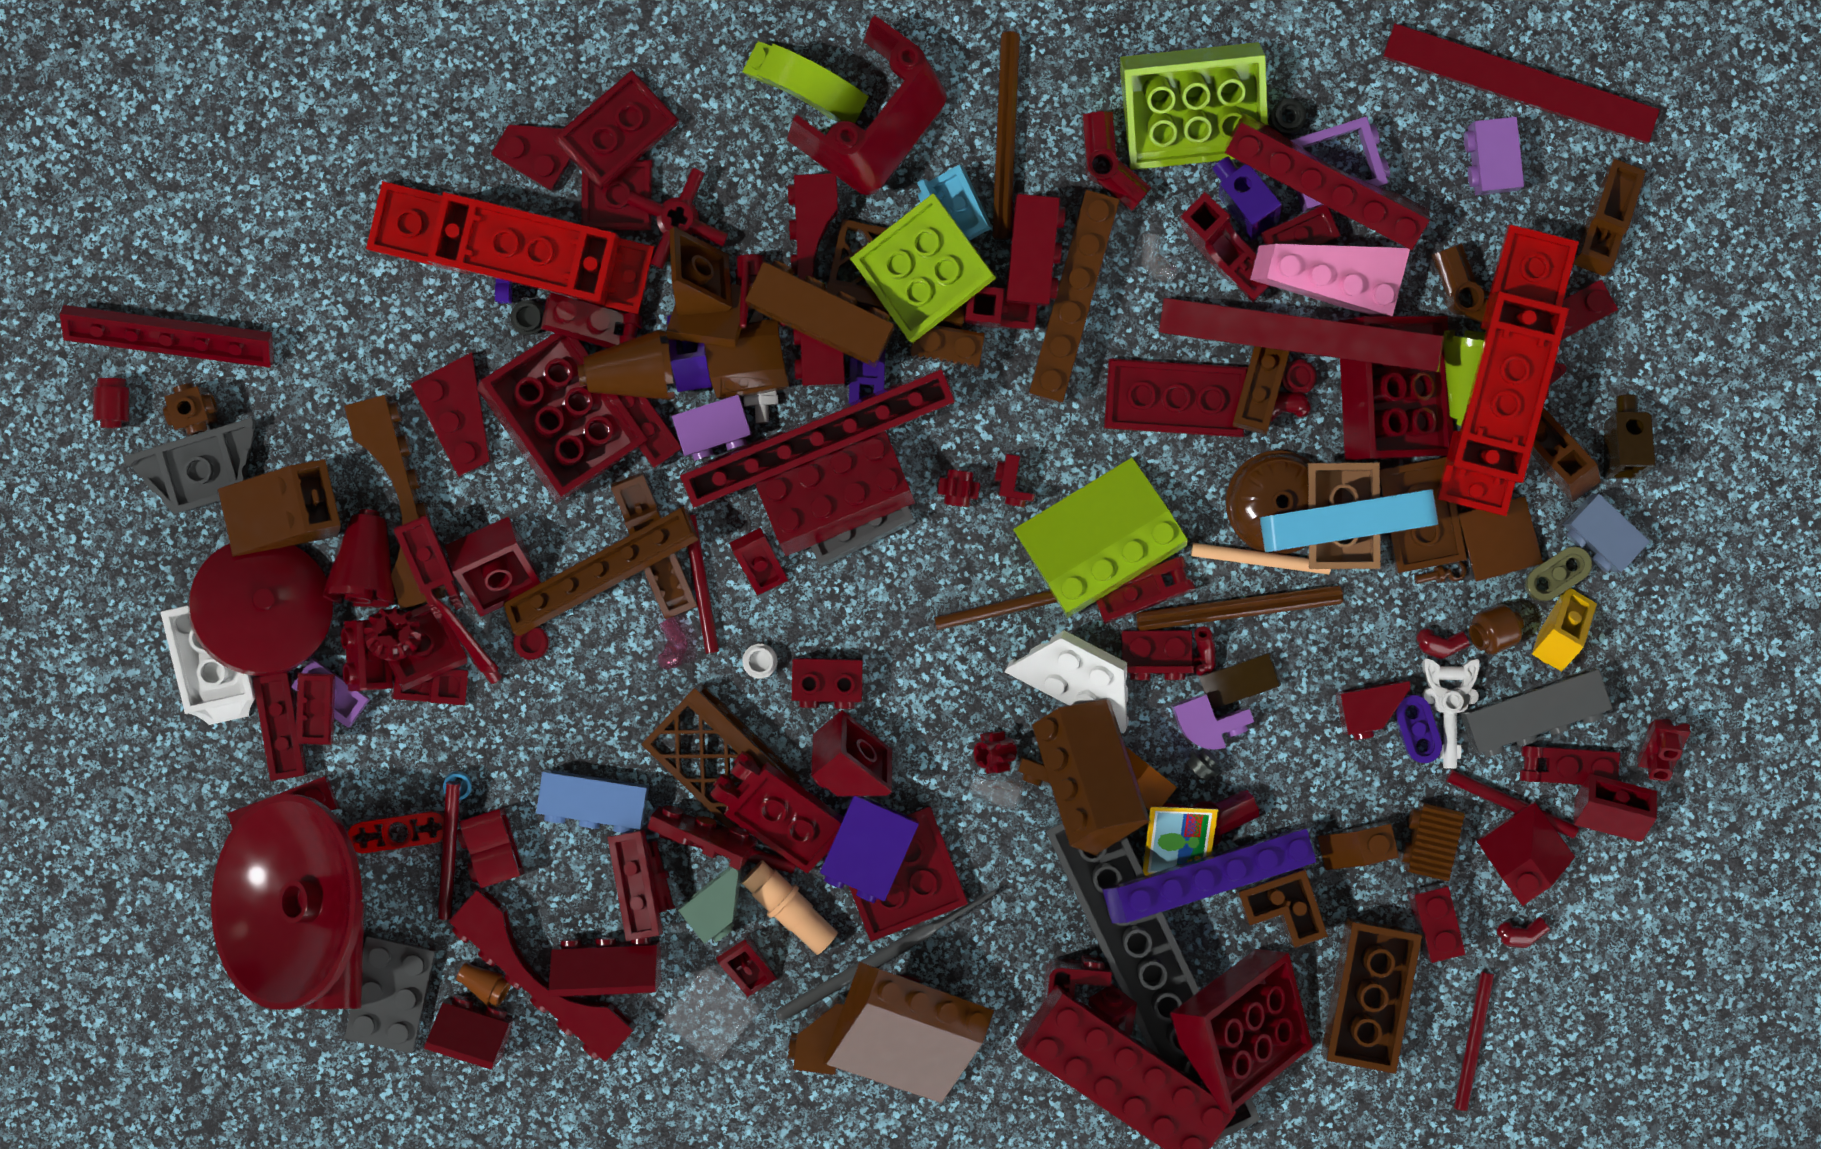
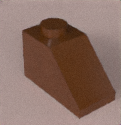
M1386 820L1317 835L1325 870L1366 866L1399 858L1392 825Z

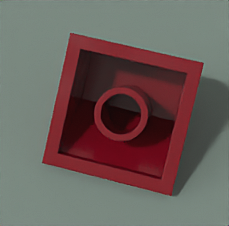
M509 516L445 545L452 573L480 617L504 607L503 603L542 583L526 546Z
M841 710L813 734L811 777L820 787L827 788L836 796H887L892 792V748Z
M454 995L453 999L448 997L442 1002L424 1049L492 1070L503 1056L514 1018L506 1016L507 1011L500 1007L489 1005L484 1009L474 1006V1000L460 995Z

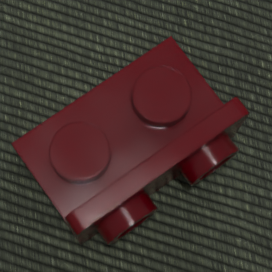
M1121 631V660L1127 662V673H1130V680H1151V673H1164V680H1186V673H1194V666H1192V631Z

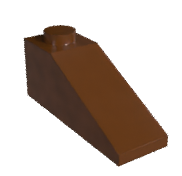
M1543 407L1531 454L1550 479L1572 502H1575L1601 482L1598 464Z

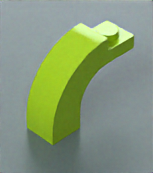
M758 41L742 71L752 79L795 96L836 122L849 121L856 123L869 97L824 67L776 44L770 46Z

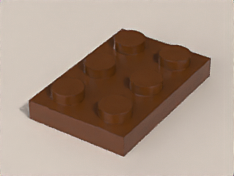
M1447 457L1380 470L1381 498L1433 489L1439 524L1388 533L1396 573L1467 560L1457 505L1436 499Z

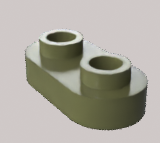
M1569 547L1560 551L1528 573L1525 579L1527 593L1537 601L1554 599L1588 576L1592 568L1591 558L1584 549L1579 547ZM1568 559H1574L1577 562V569L1574 572L1569 571L1566 567ZM1539 578H1545L1548 582V588L1545 591L1537 587V580Z

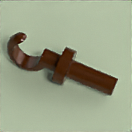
M1459 561L1457 564L1461 567V574L1458 577L1452 575L1450 568L1443 569L1442 566H1435L1433 572L1415 575L1414 580L1416 584L1436 580L1437 583H1443L1445 578L1448 577L1451 581L1458 582L1466 576L1467 569L1465 564Z

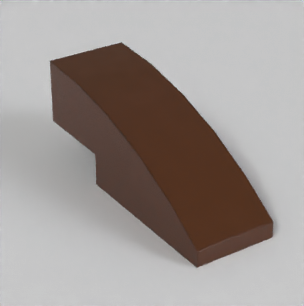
M1613 158L1585 224L1573 265L1601 276H1605L1615 264L1623 235L1629 229L1646 173L1645 170Z

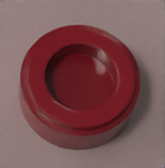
M537 626L520 636L515 634L513 644L519 656L527 660H534L546 654L550 646V639L548 633L542 627Z

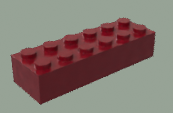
M1055 985L1016 1041V1045L1023 1055L1163 1149H1211L1236 1113L1235 1110L1230 1114L1224 1113L1205 1085L1114 1023L1109 1022L1102 1015L1058 985Z

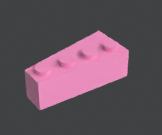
M1297 244L1260 245L1250 280L1373 317L1393 316L1410 249Z

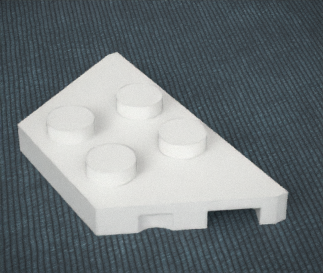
M1062 631L1053 636L1048 643H1041L1032 648L1028 655L1019 660L1014 658L1008 663L1005 673L1069 706L1103 699L1109 700L1120 732L1125 733L1129 723L1126 709L1128 701V687L1126 686L1127 662L1066 631Z

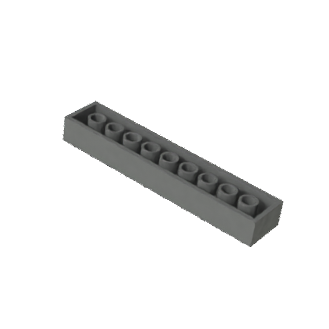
M1062 819L1045 826L1044 829L1121 991L1137 1002L1135 1021L1147 1046L1205 1085L1179 1045L1171 1015L1172 1011L1198 993L1199 989L1163 913L1160 912L1128 923H1112L1102 889L1145 876L1127 837L1122 838L1094 855L1069 845ZM1251 1098L1235 1109V1115L1216 1141L1261 1120Z

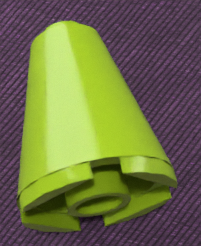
M1455 330L1444 331L1443 349L1450 417L1457 419L1456 425L1462 426L1486 332L1465 330L1464 337L1455 336Z

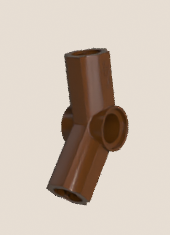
M1462 243L1432 254L1446 293L1445 303L1448 310L1453 314L1464 315L1482 324L1490 292L1483 290L1476 283ZM1461 289L1468 291L1471 295V303L1467 308L1463 307L1458 301V294Z

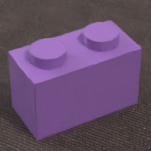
M1517 117L1474 121L1469 125L1468 131L1464 133V146L1467 153L1471 152L1472 166L1468 167V182L1470 187L1475 188V196L1515 192L1523 188L1524 179Z
M739 395L672 415L685 457L693 456L694 461L714 456L713 449L726 445L729 451L748 445L746 439L753 437Z

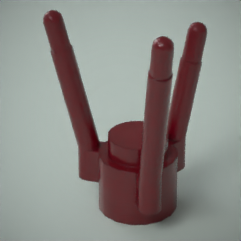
M747 254L737 257L736 284L741 285V328H745L747 325L748 305L745 299L749 293V286L752 287L763 262H765V257L762 255ZM779 322L782 327L786 326L785 324Z

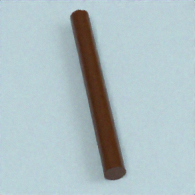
M1047 590L937 616L934 619L938 631L1057 603L1052 592Z

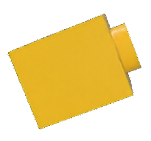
M1572 588L1564 591L1540 629L1532 655L1562 672L1584 648L1597 603Z

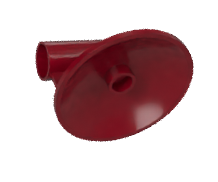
M281 794L266 798L251 807L235 824L224 843L217 862L212 885L211 918L215 944L223 967L234 985L244 996L268 1009L290 1010L304 1007V1009L362 1008L364 902H362V882L359 863L351 839L336 815L325 805L311 797Z

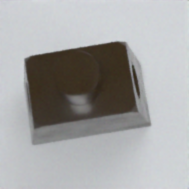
M1619 395L1616 397V412L1604 423L1603 475L1604 479H1639L1656 466L1652 416L1649 412H1638L1637 395Z

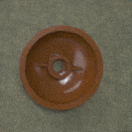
M1274 450L1253 456L1237 469L1230 480L1226 492V513L1231 527L1244 543L1257 551L1265 552L1260 517L1308 510V463L1312 462L1293 452ZM1279 495H1284L1288 498V505L1284 509L1279 508L1276 504V499ZM1306 546L1272 551L1268 553L1289 554L1301 550Z

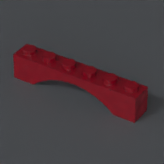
M1245 113L1242 114L1226 143L1225 154L1410 250H1413L1430 221L1428 208L1399 193L1372 185L1335 168L1302 149L1274 128Z
M833 173L794 175V184H788L789 206L795 205L796 219H789L790 240H797V254H791V268L794 269V275H798V278L803 281L806 276L814 278V265L820 242L828 226L838 214L837 176ZM793 329L794 345H801V359H795L796 380H802L804 388L845 386L844 353Z
M485 888L477 889L449 920L454 926L452 932L465 943L471 941L480 949L478 955L492 967L495 964L498 965L506 973L504 978L511 986L517 990H520L522 987L532 996L530 998L531 1003L541 1012L546 1013L549 1011L557 1018L556 1025L566 1035L570 1037L573 1034L576 1035L584 1043L582 1045L584 1051L593 1059L598 1060L600 1057L606 1062L636 1028L637 1025L612 1002L591 1001L575 996L549 997V982L542 978L527 962L516 943L510 926L508 909Z

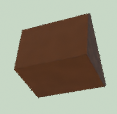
M672 227L670 229L671 275L678 316L726 312L730 310L732 302L729 254L676 227Z

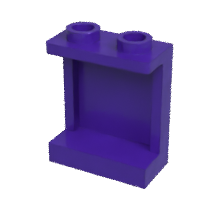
M853 796L820 869V873L825 875L824 881L840 889H843L845 884L858 890L856 895L866 901L875 903L877 899L885 902L917 830L919 821L864 796Z

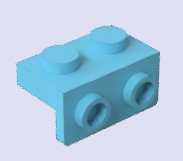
M959 164L931 181L922 179L917 182L921 190L918 193L920 202L934 193L969 241L992 228L964 166Z

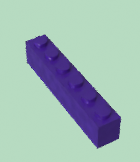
M1307 828L1289 830L1102 890L1112 923H1128L1316 863V858Z

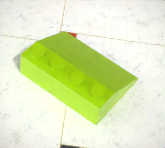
M1259 42L1120 57L1121 87L1130 170L1220 161L1229 156L1225 154L1226 143L1243 113L1268 125L1266 59Z
M1133 458L1128 459L1013 529L1067 619L1187 547L1188 541L1171 512Z

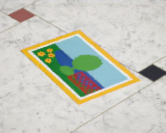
M1150 807V822L1148 823L1143 863L1144 875L1146 876L1211 855L1218 809Z

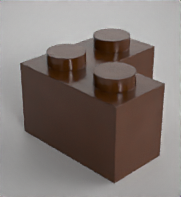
M1303 867L1234 889L1244 919L1250 926L1280 916L1288 941L1294 948L1328 937L1306 870Z

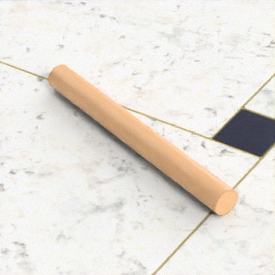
M1192 543L1191 556L1327 575L1331 571V569H1309V558L1201 543Z

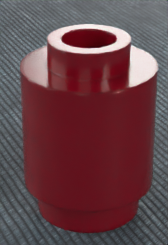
M97 378V387H93V421H100V428H122V422H129V388L126 387V379Z

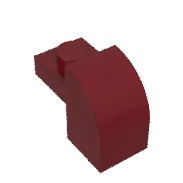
M985 287L967 301L965 322L999 329L1001 327L1034 331L1037 305L1007 303V292L1004 291V288Z

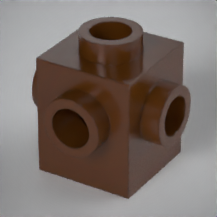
M191 382L174 387L173 394L164 396L166 406H163L164 417L168 425L173 426L176 431L186 432L187 436L207 431V425L218 422L215 413L218 412L217 403L214 395L207 388L195 387L194 383ZM187 402L191 405V411L188 414L184 407V403Z

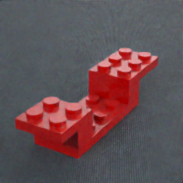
M384 181L381 184L366 246L368 251L468 275L472 272L567 295L569 298L638 315H640L651 269L650 263L655 252L654 246L622 239L613 232L443 192V195H438Z
M1511 224L1507 225L1481 324V329L1487 330L1461 430L1453 431L1436 499L1507 516L1515 482H1524L1569 309L1562 307L1579 241Z

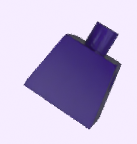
M1228 156L1220 160L1212 168L1221 181L1219 183L1220 199L1251 242L1258 238L1262 232L1269 230L1280 222L1281 203L1252 167L1245 164L1238 169Z

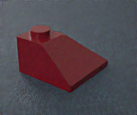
M1532 801L1476 840L1522 906L1550 888L1575 858V855L1535 801Z

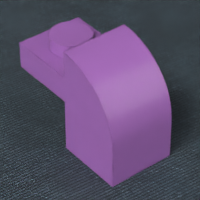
M1204 693L1171 705L1183 735L1194 744L1206 749L1226 748L1222 737L1223 733L1227 732L1228 737L1239 735L1248 731L1247 724L1254 722L1250 709L1246 707L1215 718L1209 699Z

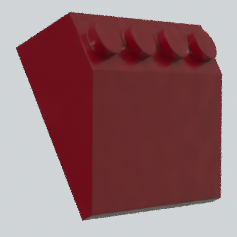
M1448 316L1358 317L1338 321L1443 336L1444 331L1448 330ZM1443 348L1439 372L1340 359L1345 460L1447 456L1453 435V418L1450 417Z
M554 333L480 380L477 390L554 501L558 504L587 485L648 439L617 395L588 392L587 385L580 386L577 365L584 364L583 357L589 354L578 339Z
M1253 950L1171 1012L1180 1047L1223 1112L1227 1114L1232 1113L1313 1047L1289 952Z

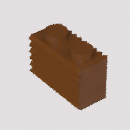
M936 325L912 343L910 356L913 360L917 357L920 361L922 359H925L926 362L932 360L933 363L938 361L940 365L945 362L947 366L952 363L954 367L959 365L961 368L966 366L967 369L973 367L976 370L980 365L985 333Z
M1419 801L1418 807L1411 809L1408 818V828L1412 829L1410 841L1404 842L1401 848L1400 862L1404 863L1403 869L1407 872L1449 881L1465 813Z

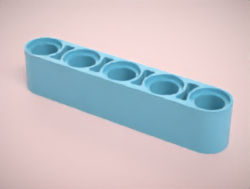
M1433 489L1260 517L1265 552L1439 525Z

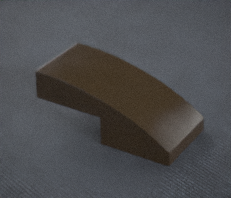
M1270 652L1199 677L1212 709L1281 686Z

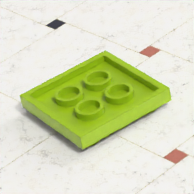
M934 193L850 258L904 335L912 343L996 279V276Z

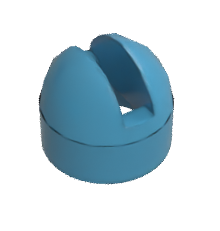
M454 771L446 776L443 783V791L446 794V782L455 781L456 777L462 778L460 801L469 795L472 782L466 773Z

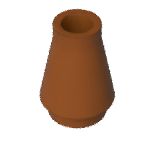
M467 962L463 964L456 977V981L468 988L487 1006L493 1004L498 1007L505 999L511 986L505 980L504 974L473 966Z

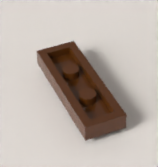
M1254 346L1233 421V427L1267 435L1290 351Z

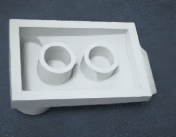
M188 605L161 611L185 714L197 716L208 725L248 717L251 705L255 699L251 675L242 674L221 665L202 648L190 624Z

